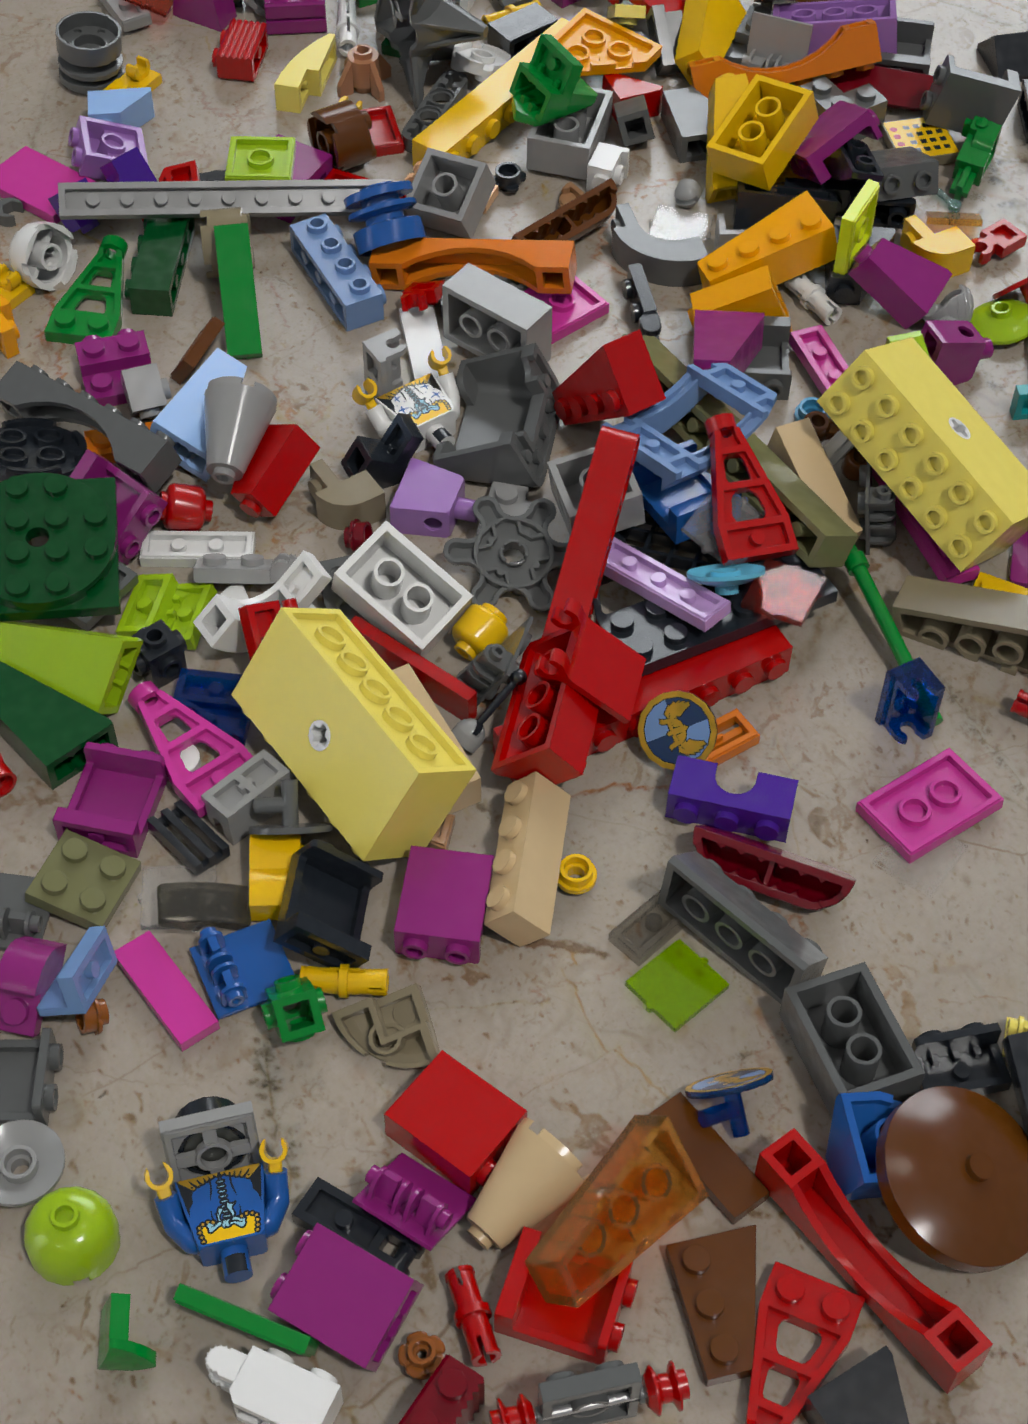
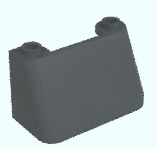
M532 343L461 360L455 381L459 395L466 403V409L456 445L454 446L449 441L439 443L433 453L434 465L462 475L466 481L492 484L495 481L529 487V489L542 486L545 481L548 468L547 462L550 460L559 417L554 408L555 400L552 392L560 384L538 345Z

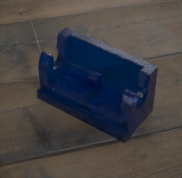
M920 657L886 672L875 721L879 726L883 724L891 736L901 744H906L908 739L906 733L900 729L903 726L911 727L922 740L929 738L933 734L946 687Z

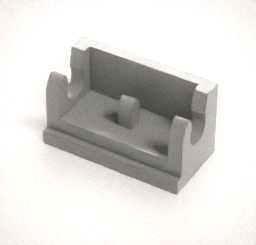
M397 328L362 342L364 379H372L378 389L374 400L403 386L400 357L407 352V344L399 345L401 332Z
M265 749L261 750L201 795L211 824L215 827L221 823L226 840L234 846L249 835L250 826L262 825L276 814H255L253 807L254 798L281 797V780L292 779L291 771Z

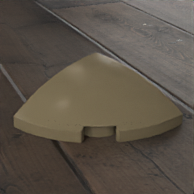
M417 983L379 999L371 996L332 1012L340 1032L357 1051L365 1056L370 1054L386 1062V1065L398 1069L426 1068L440 1053L422 988Z

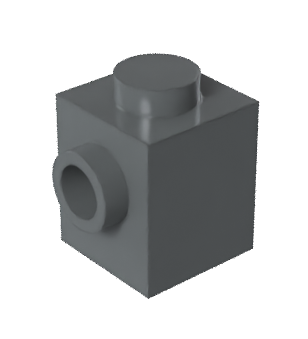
M644 95L614 103L624 147L655 138Z

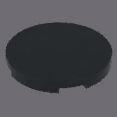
M19 418L4 421L0 428V481L9 479L12 476L29 473H55L70 477L87 450L86 440L77 430L71 432L58 427L55 420Z

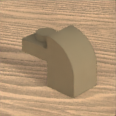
M323 459L309 465L311 480L308 481V488L312 497L316 500L317 518L323 524L333 529L344 530L354 519L374 524L386 518L385 492L367 470L340 481Z

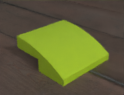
M173 573L140 574L138 576L139 583L132 590L115 631L116 634L132 636L141 628L148 627L162 619L172 631L176 629L181 633L187 644V650H196L202 634L193 621L218 593L213 583L178 584Z

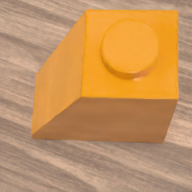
M768 265L690 293L692 308L688 309V315L693 328L695 310L765 313V316L790 317L787 306Z

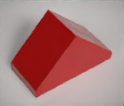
M621 74L603 75L602 89L613 91L612 116L617 124L614 103L640 95L645 96L650 118L659 116L661 113L663 86Z

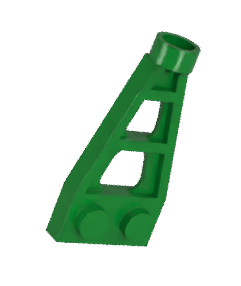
M107 235L102 239L95 257L55 305L44 330L46 341L75 345L76 342H81L89 335H98L103 338L117 335L121 330L124 258L128 251V245L123 238L117 235ZM96 276L113 278L111 287L90 284ZM84 299L106 301L105 313L76 310V308Z

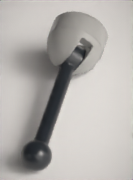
M517 669L513 671L511 675L512 680L478 719H463L451 730L464 749L470 753H475L485 739L483 724L517 685H522L526 682L527 674L524 670Z

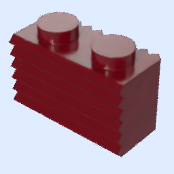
M446 1354L398 1424H468V1421L474 1420V1413L479 1412V1405L485 1404L483 1376L451 1355Z

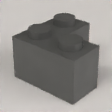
M824 76L800 86L801 88L813 91L818 116L836 102L842 100L866 109L870 108L878 116L880 125L885 120L888 100L870 83L843 93ZM857 134L853 138L861 140L866 138V136Z

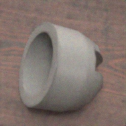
M686 178L680 180L674 195L677 204L684 208L693 207L701 197L702 187L693 179Z

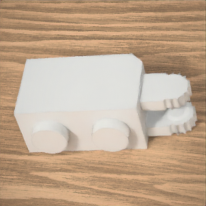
M221 1344L220 1346L215 1345L213 1349L210 1348V1351L207 1352L205 1365L208 1368L209 1379H211L212 1384H216V1387L220 1386L222 1390L230 1393L237 1420L245 1424H333L343 1405L341 1385L337 1384L338 1381L333 1375L315 1367L311 1371L295 1365L294 1360L288 1354L276 1348H268L266 1352L252 1346L250 1352L246 1355L233 1348L228 1349L227 1345L224 1347Z

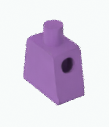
M411 458L390 505V524L401 534L447 538L451 536L458 519L473 523L478 522V519L473 514L475 500L465 498V479L462 475Z

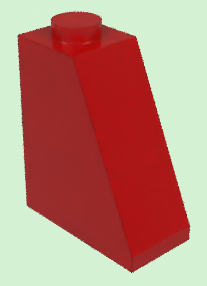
M297 424L269 425L243 478L234 481L230 494L240 502L239 507L249 516L254 518L259 516L276 517L321 447Z

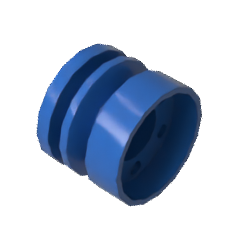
M411 181L376 183L362 188L359 192L343 200L346 209L361 208V210L348 216L349 222H365L366 227L353 234L360 257L371 256L373 249L414 238H427L421 216H405L404 211L417 204L414 197L400 198L413 191Z

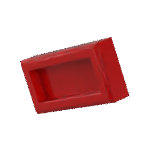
M391 105L362 109L368 112L372 121V128L369 129L371 141L376 148V157L404 153V142Z

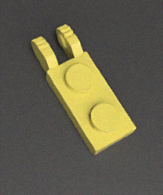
M614 4L608 7L607 19L626 28H634V25H637V21L645 19L646 6Z

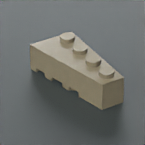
M907 575L892 606L894 622L901 636L941 650L946 646L955 648L963 655V658L978 662L979 657L1002 665L1000 671L1013 676L1016 675L1017 671L1028 674V595Z

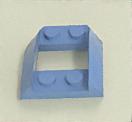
M711 363V369L702 370L696 365L690 364L687 366V372L681 379L664 393L665 400L631 416L624 417V422L612 426L606 422L601 424V427L603 425L641 435L635 461L662 478L661 491L711 468L710 445L690 453L663 435V433L688 414L707 392L745 416L737 423V427L741 429L746 439L767 419L777 400V393L728 363Z

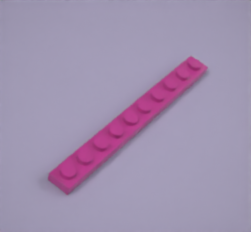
M822 325L790 332L789 344L823 395L849 366ZM872 468V475L878 485H887ZM896 496V513L938 580L960 584L977 579L980 571L979 566L975 565L960 572Z

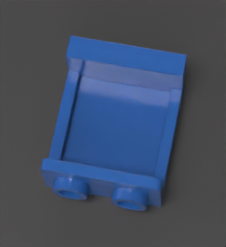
M692 439L678 444L690 453L697 451V444ZM635 461L632 472L643 495L644 509L675 544L712 530L711 474L707 470L689 480L661 491L662 478ZM742 493L732 496V515L735 520L740 518Z

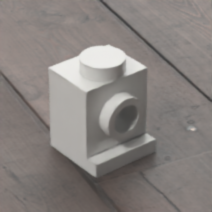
M599 142L587 165L586 191L595 188L610 178L613 179L616 185H621L623 179L628 176L630 149Z

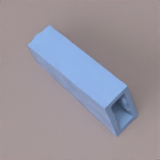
M216 348L158 414L150 428V431L155 434L157 431H162L175 442L173 448L182 460L179 465L205 482L211 477L206 470L205 390L212 379L222 376L244 378L247 369L246 365L219 348Z

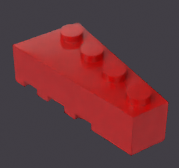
M640 329L603 345L552 392L555 400V412L563 420L564 425L631 416L666 399Z

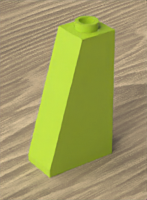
M0 622V661L102 715L113 714L119 711L144 640L137 637L26 622Z

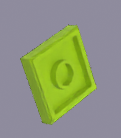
M231 136L225 181L292 180L296 154V137Z

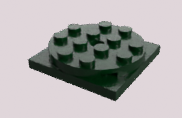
M29 473L12 476L0 482V622L120 615L118 512L115 477L74 479L55 473ZM41 536L49 539L46 544L39 547L28 544L35 537Z

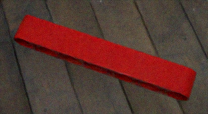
M603 425L600 429L542 637L562 629L554 625L550 619L554 607L558 606L564 610L568 598H573L580 602L589 619L592 618L594 610L593 598L597 599L636 460L641 437L639 434Z

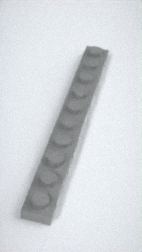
M394 179L58 183L60 220L207 218L200 217V210L241 207L242 213H249L250 217L319 216L325 213L327 216H349L361 210V208L346 209L343 201L346 197L359 192L362 188L385 181L394 182Z

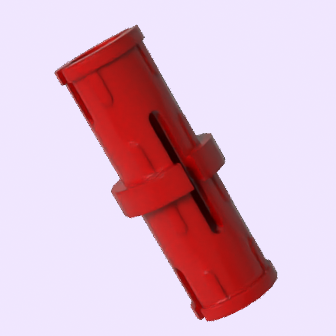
M460 1265L458 1268L463 1285L459 1277L457 1278L454 1268L450 1269L444 1276L456 1308L453 1318L457 1328L463 1330L472 1365L474 1367L488 1366L482 1349L483 1346L486 1354H489L492 1364L502 1356L489 1321L492 1317V1312L489 1304L482 1300L474 1268L471 1265Z

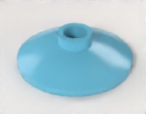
M749 563L723 566V564L705 565L689 569L687 571V578L703 585L715 587V593L718 595H734L739 593L738 585L746 584L764 575L765 567Z

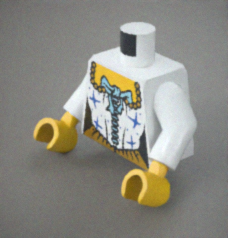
M447 346L442 348L444 361H438L435 358L433 349L427 359L428 365L433 370L438 371L439 376L437 377L433 373H429L375 398V400L374 396L377 394L378 389L372 379L367 378L363 382V387L368 395L361 391L359 385H356L353 389V400L357 404L367 407L365 413L381 439L399 412L411 416L424 438L415 453L431 446L436 449L437 445L444 441L455 444L453 435L456 433V420L460 417V395L453 372L449 373L447 368L452 356Z

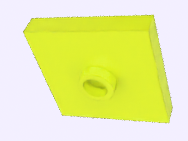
M868 179L842 217L833 269L835 273L847 274L855 262L853 259L854 255L871 237L880 188L879 182Z

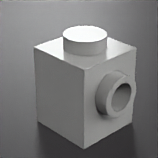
M157 363L121 370L120 377L131 417L139 415L141 421L156 418L160 410H163L167 405L166 400L172 398L167 378H160Z

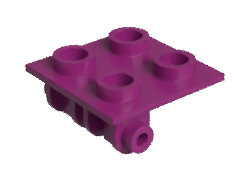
M401 1153L388 1166L384 1165L380 1168L373 1165L365 1177V1181L369 1184L353 1198L352 1202L431 1251L470 1211L477 1198L404 1153Z

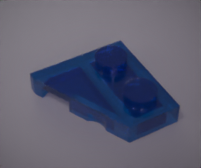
M181 668L173 698L245 746L251 719L243 713L241 706L231 695L243 674Z

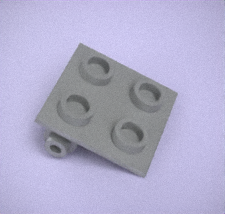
M754 11L747 53L743 55L741 65L769 68L783 66L808 56L813 24Z

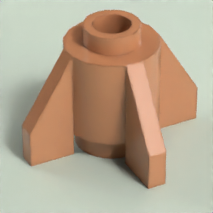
M367 44L356 45L348 51L347 58L344 61L345 68L337 84L338 97L349 96L355 90L362 94L371 93L377 101L382 102L385 100V94L381 81L391 77V66L375 48Z

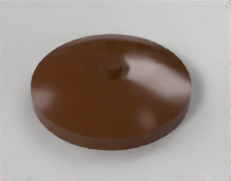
M937 1086L924 1089L899 1104L891 1112L881 1128L876 1146L875 1161L882 1197L893 1220L905 1236L930 1258L947 1267L965 1272L982 1273L994 1271L1025 1255L1028 1252V1136L1010 1114L992 1100L977 1092L955 1086Z

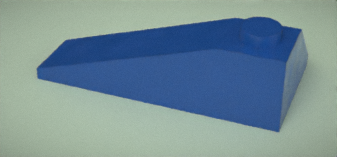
M871 1091L840 1093L836 1096L825 1157L834 1179L847 1200L882 1197L876 1173V1146L881 1128L886 1119L902 1103L893 1100L892 1094Z

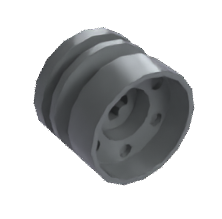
M80 11L63 17L57 23L55 34L59 78L64 86L71 91L88 94V91L105 89L124 74L122 30L117 20L97 11Z

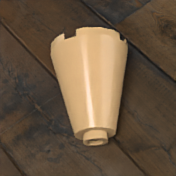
M525 1117L518 1124L466 1217L472 1224L467 1232L487 1251L492 1245L502 1250L521 1236L524 1226L528 1228L534 1227L586 1190L593 1182V1177L590 1173L584 1177L577 1173L583 1164L550 1132L543 1128L537 1135L529 1129L534 1122L530 1118Z

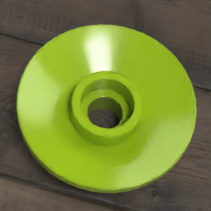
M1014 299L988 301L974 309L970 323H972L983 338H989L993 345L1016 343L1028 337V304Z

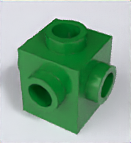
M297 974L284 976L275 980L273 987L264 989L268 1002L261 1004L263 1018L268 1030L275 1028L282 1043L304 1041L313 1037L315 1033L326 1030L322 1014L328 1012L323 991L321 987L314 988L307 976L300 978ZM298 1003L294 1009L287 1010L284 1008V1006Z

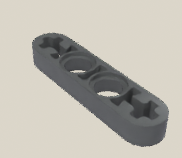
M448 70L438 78L402 130L404 149L407 152L412 153V139L434 122L423 121L424 119L437 120L467 95L468 78L464 72ZM438 101H446L447 103H442V104H440V103H435V102H438Z

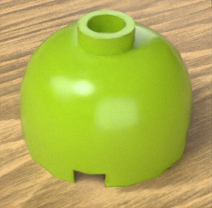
M81 1186L62 1187L46 1194L32 1207L25 1222L24 1247L34 1270L46 1281L62 1286L74 1285L73 1281H81L88 1277L89 1280H93L99 1277L114 1262L120 1248L119 1222L111 1205L96 1191Z

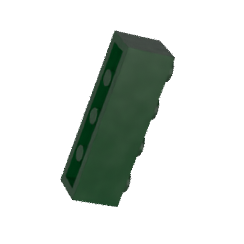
M195 218L144 219V234H139L138 255L137 257L133 256L131 261L132 276L131 279H126L124 288L125 299L130 300L132 314L173 317L196 230Z

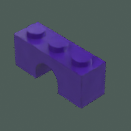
M137 146L100 167L107 182L157 181ZM83 178V179H81V180H79V181H77V182H88V181H87L86 178ZM57 193L48 200L59 216V198ZM97 219L61 220L65 228L71 233L80 229L85 234L100 225Z
M681 755L677 756L668 791L665 817L676 819L686 824L696 823L729 832L756 836L765 841L775 840L786 843L799 780L758 772L756 783L751 790L742 794H733L724 791L716 782L718 763Z

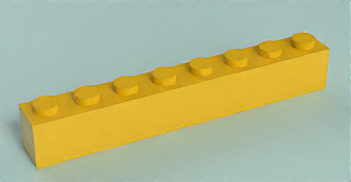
M561 17L543 34H551L554 37L569 21ZM540 35L412 139L413 166L418 161L423 160L427 148L470 158L477 154L490 140L496 138L509 124L515 122L511 105L513 95L509 90L519 63L531 62Z

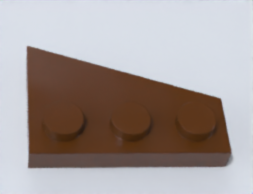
M756 1224L667 1245L666 1257L706 1387L750 1377L755 1346Z

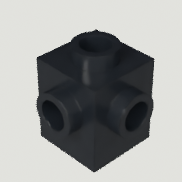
M162 619L148 627L141 628L130 636L144 640L133 670L146 681H152L158 689L188 673L184 653L187 650L185 639L178 630L172 631Z

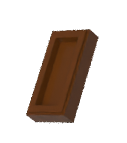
M216 316L209 320L174 368L170 378L181 385L225 324Z

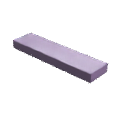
M614 537L604 571L605 576L703 632L709 630L731 612V602Z

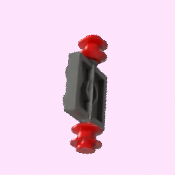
M613 1360L598 1365L594 1371L575 1375L573 1371H562L547 1377L546 1382L539 1383L538 1403L535 1406V1412L532 1403L522 1393L518 1394L516 1405L506 1407L501 1399L497 1398V1409L489 1411L490 1424H536V1422L537 1424H604L637 1416L639 1403H646L647 1407L659 1417L662 1414L664 1404L673 1403L679 1412L683 1411V1400L690 1399V1388L685 1370L683 1368L676 1370L672 1360L668 1361L666 1372L656 1374L653 1368L647 1365L642 1378L637 1362L624 1364L623 1361Z

